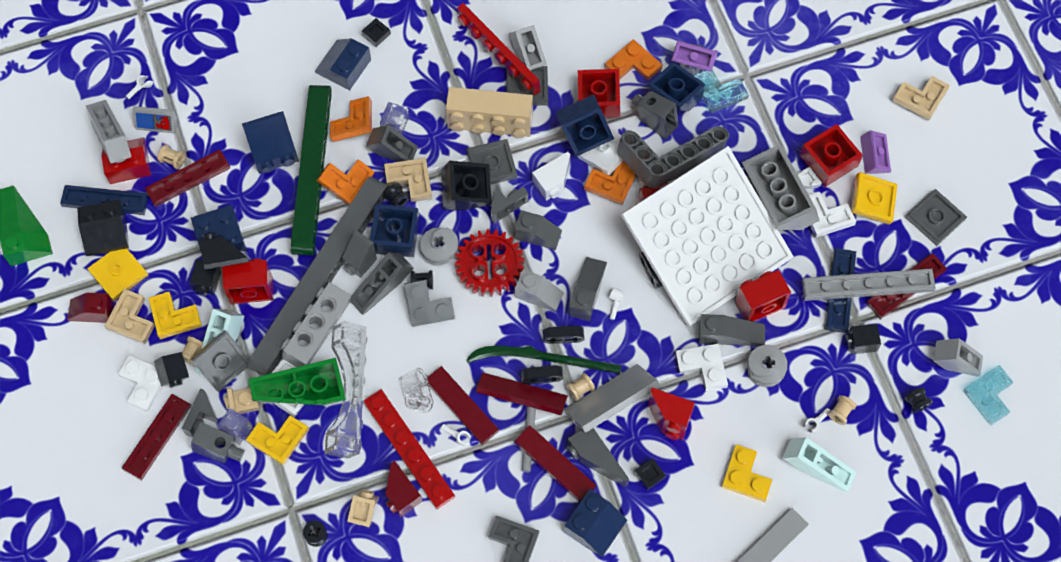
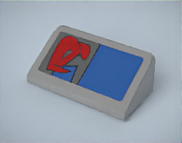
M133 107V120L136 130L164 133L176 132L178 119L174 110Z

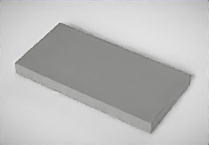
M636 364L568 406L564 411L586 433L649 394L652 387L657 389L660 384L655 377Z

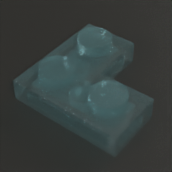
M713 69L712 72L705 71L695 75L696 78L706 84L702 98L710 113L744 101L749 97L740 78L721 85Z
M999 365L965 387L963 392L989 425L992 426L1010 413L1009 409L997 395L1010 387L1014 382Z

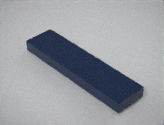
M65 185L60 204L62 207L78 208L120 199L126 214L145 215L149 195L148 193Z
M835 248L831 276L854 274L857 251ZM852 298L828 300L825 330L841 333L848 332Z

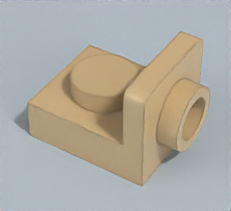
M227 388L228 396H224L227 409L231 410L233 415L260 410L259 402L252 399L250 388L237 391Z
M370 490L356 492L353 495L347 522L370 527L379 496H375L374 492Z

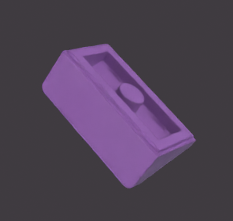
M677 40L671 61L712 72L718 52Z
M871 130L863 134L860 139L865 173H890L891 166L886 134Z

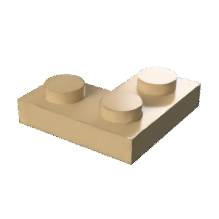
M931 76L923 91L903 82L893 101L930 120L950 85Z
M426 158L384 164L387 185L408 183L411 202L432 199Z
M124 289L104 327L109 331L146 344L155 325L153 322L137 316L146 300L144 296Z

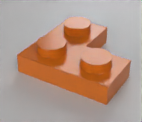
M633 39L608 60L604 68L619 69L620 79L634 68L648 81L662 69L663 64Z
M369 96L351 100L350 116L330 121V138L333 142L372 133V100Z
M359 159L354 162L347 174H344L333 164L329 163L316 181L350 206L367 178L372 177L374 171Z
M625 161L615 169L613 176H608L603 172L592 169L585 183L584 190L623 205L637 175Z

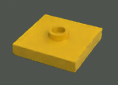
M859 172L856 174L851 213L890 225L894 218L898 184Z
M127 248L111 251L87 268L113 301L121 296L124 289L130 290L148 276L146 270Z

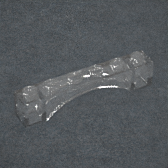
M343 321L332 328L331 348L341 367L346 400L342 402L338 417L326 432L325 454L346 459L359 455L362 447L363 387L365 385L364 368L367 344V327Z

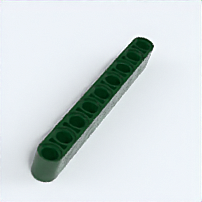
M309 85L291 238L292 255L314 256L322 190V185L316 180L324 170L332 98V89L329 85Z

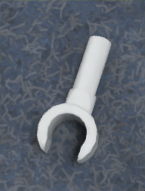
M139 76L136 81L137 85L126 97L130 99L142 88L152 87L153 81L144 83L148 76Z
M614 288L609 296L610 299L615 301L610 315L612 320H615L617 309L623 300V292L617 288Z
M826 408L815 419L809 418L805 423V427L809 423H814L816 427L811 433L817 432L819 423L828 415L830 409Z
M445 424L441 427V429L456 438L459 446L466 445V443L460 440V436H465L468 439L471 437L466 431L459 433Z

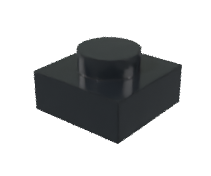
M377 18L362 30V35L376 47L391 34L390 29Z
M653 458L634 470L635 475L647 491L666 479V475Z

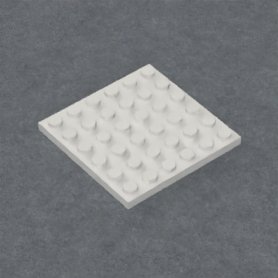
M729 146L620 214L687 326H691L700 320L701 314H709L736 296L743 282L750 279L754 281L760 278L763 273L774 271L794 257Z

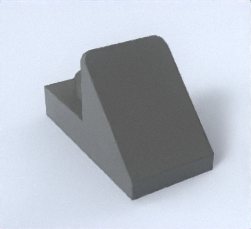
M496 186L491 208V221L493 224L528 203L527 190L524 187L519 190L515 189L505 197Z
M203 389L199 390L182 427L185 435L192 438L199 423H204L203 418L219 424L210 399Z

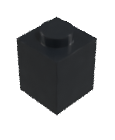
M196 260L190 280L193 291L203 296L208 294L215 295L221 274L220 268L204 270L203 261Z
M877 324L851 326L848 334L845 336L847 348L850 347L851 354L878 352L881 346V339Z
M182 352L162 356L154 361L161 387L169 385L170 388L183 385V380L189 378Z

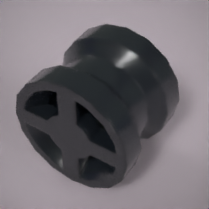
M400 183L391 185L383 194V197L390 201L393 206H404L410 199V195L402 190L403 187Z
M924 387L912 391L905 397L906 402L912 405L911 410L914 414L927 409L933 404L931 398L926 396Z
M310 521L305 525L303 536L310 546L320 547L326 543L328 533L321 522Z

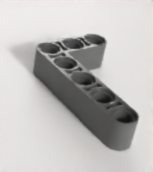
M721 126L713 127L658 157L636 132L628 130L621 136L617 153L645 185L650 188H658L722 150L729 138V132Z

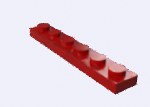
M464 3L457 7L459 15L457 18L463 27L467 26L475 39H479L484 48L495 55L500 65L504 64L507 67L509 74L513 78L516 77L526 91L529 90L534 96L541 92L540 80Z
M380 389L363 400L364 405L435 509L438 510L453 500L455 494L383 390Z

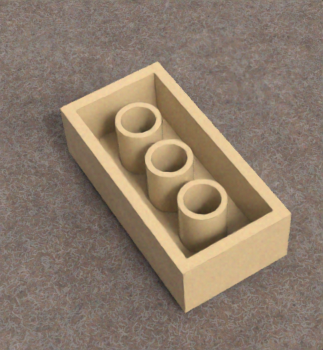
M449 87L446 104L448 129L458 132L463 130L473 131L478 134L486 132L498 136L504 134L514 135L518 138L530 137L533 120V95Z

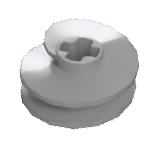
M432 228L421 238L420 250L422 257L433 265L449 263L458 252L457 235L449 228Z
M772 345L756 347L751 352L747 362L748 375L751 381L762 387H772L780 383L787 371L785 354L779 348Z

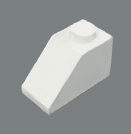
M568 152L532 172V182L545 200L556 198L564 191L570 166V154Z

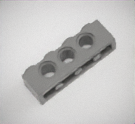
M103 100L86 105L92 128L110 163H120L130 158L131 153L125 134L107 101Z
M331 282L328 283L326 288L321 287L316 295L318 300L314 305L310 304L304 313L305 319L303 322L298 321L294 327L293 332L295 334L291 339L287 338L281 347V350H283L282 359L295 367L310 364L350 304L352 295ZM329 306L332 310L324 311L321 307ZM318 323L320 327L312 328L310 324ZM306 340L309 344L307 346H302L298 343V341Z

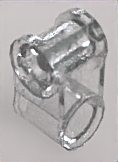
M417 368L399 377V385L402 389L406 406L411 410H418L422 413L429 412L434 402L425 372L421 368Z

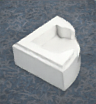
M810 167L797 174L806 189L817 188L822 184Z

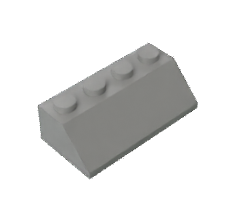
M781 144L742 162L777 230H802L820 221L816 207Z

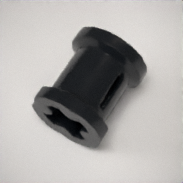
M429 270L428 273H415V271H411V282L426 280L427 288L433 290V270Z

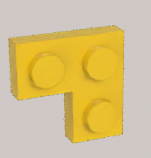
M170 292L148 298L159 339L202 327L196 304L175 310Z
M292 416L288 417L277 433L258 422L247 437L246 442L281 465H284L309 431V427Z
M736 444L722 488L765 502L773 479L751 472L757 451Z

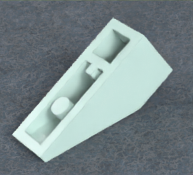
M213 309L202 348L224 330L236 342L244 315L228 309ZM196 367L195 372L202 374Z
M807 437L791 439L782 457L797 469L845 492L849 491L857 473Z

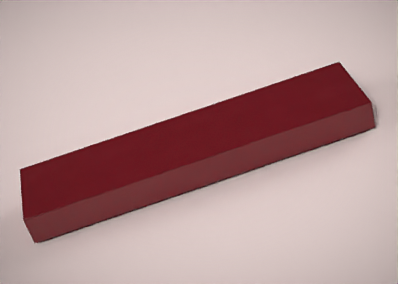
M219 149L145 187V190L154 206L157 207L231 168Z
M933 253L910 269H932L934 280L947 270ZM916 293L874 296L866 304L881 320Z
M442 366L425 379L427 385L482 446L499 432L496 425Z
M484 372L476 389L477 393L561 416L568 395Z
M171 394L122 466V470L142 481L192 407L191 404Z
M529 425L514 441L521 450L579 502L583 500L589 489L593 491L597 485L532 426Z

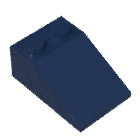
M283 111L242 123L259 174L272 172L274 169L282 166L288 167L299 161Z

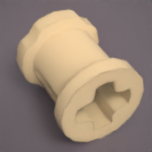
M165 144L161 147L157 159L161 163L166 162L173 165L175 169H180L185 161L186 154L184 151L178 152L173 150L169 145Z
M193 337L187 338V344L182 351L186 363L195 365L191 358L201 350L203 342Z
M583 373L581 378L572 384H566L568 393L575 401H578L579 397L586 392L595 390L593 382L586 373Z
M839 395L838 403L833 410L829 411L828 416L834 422L845 425L847 422L846 418L857 405L850 398Z

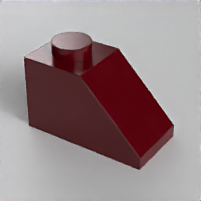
M86 292L70 299L67 320L106 323L113 311L114 302L108 293Z
M394 460L390 465L386 488L388 501L385 504L392 514L397 512L401 518L423 501L420 493Z

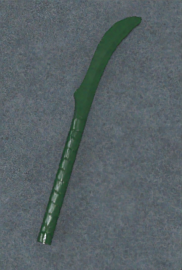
M486 346L475 350L467 359V363H471L488 357L514 356L620 374L622 366L542 352L532 346Z

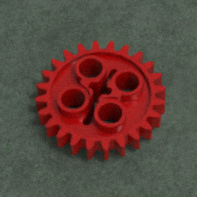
M487 229L485 235L480 230L478 231V237L470 234V242L465 239L463 240L465 247H458L460 253L455 254V258L458 260L455 262V268H458L456 275L461 276L460 283L466 282V289L473 287V294L481 290L483 297L486 292H489L490 296L493 297L494 291L502 295L501 289L504 288L509 292V284L516 286L515 279L519 280L521 275L519 272L523 271L524 266L522 264L525 263V260L521 257L523 256V250H518L519 243L513 244V236L506 239V232L499 236L497 229L493 234H490L489 229ZM487 246L491 247L492 280L488 279ZM503 250L505 251V253L502 255L495 254V251ZM476 251L483 252L481 256L474 255ZM502 269L505 270L506 273L499 275L496 273V271ZM477 271L484 272L482 276H476L474 273Z

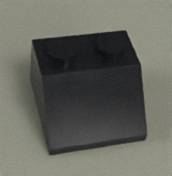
M449 160L441 169L443 209L464 211L492 204L489 164Z
M120 199L77 208L78 226L86 256L129 248L127 218Z

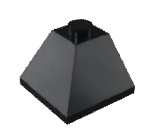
M216 232L202 234L203 238H199L204 270L249 262L244 250L222 235H216Z

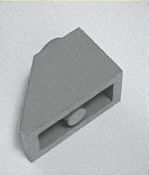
M534 25L509 33L516 55L529 70L547 65Z
M524 269L515 287V298L553 312L557 311L564 294L563 291L545 277Z
M960 338L936 341L933 353V361L945 370L976 377L981 375L983 355Z

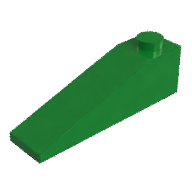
M14 185L0 189V243L3 256L10 266L53 254L49 235Z
M336 358L248 379L252 399L257 402L328 405L346 400Z

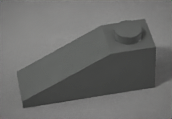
M388 252L353 293L350 302L364 315L400 285L414 267L400 253Z
M586 257L572 297L569 316L591 321L607 262Z
M701 314L699 344L765 345V324L726 315Z
M594 428L586 433L580 430L568 438L567 450L573 459L577 457L583 465L623 487L628 485V476Z

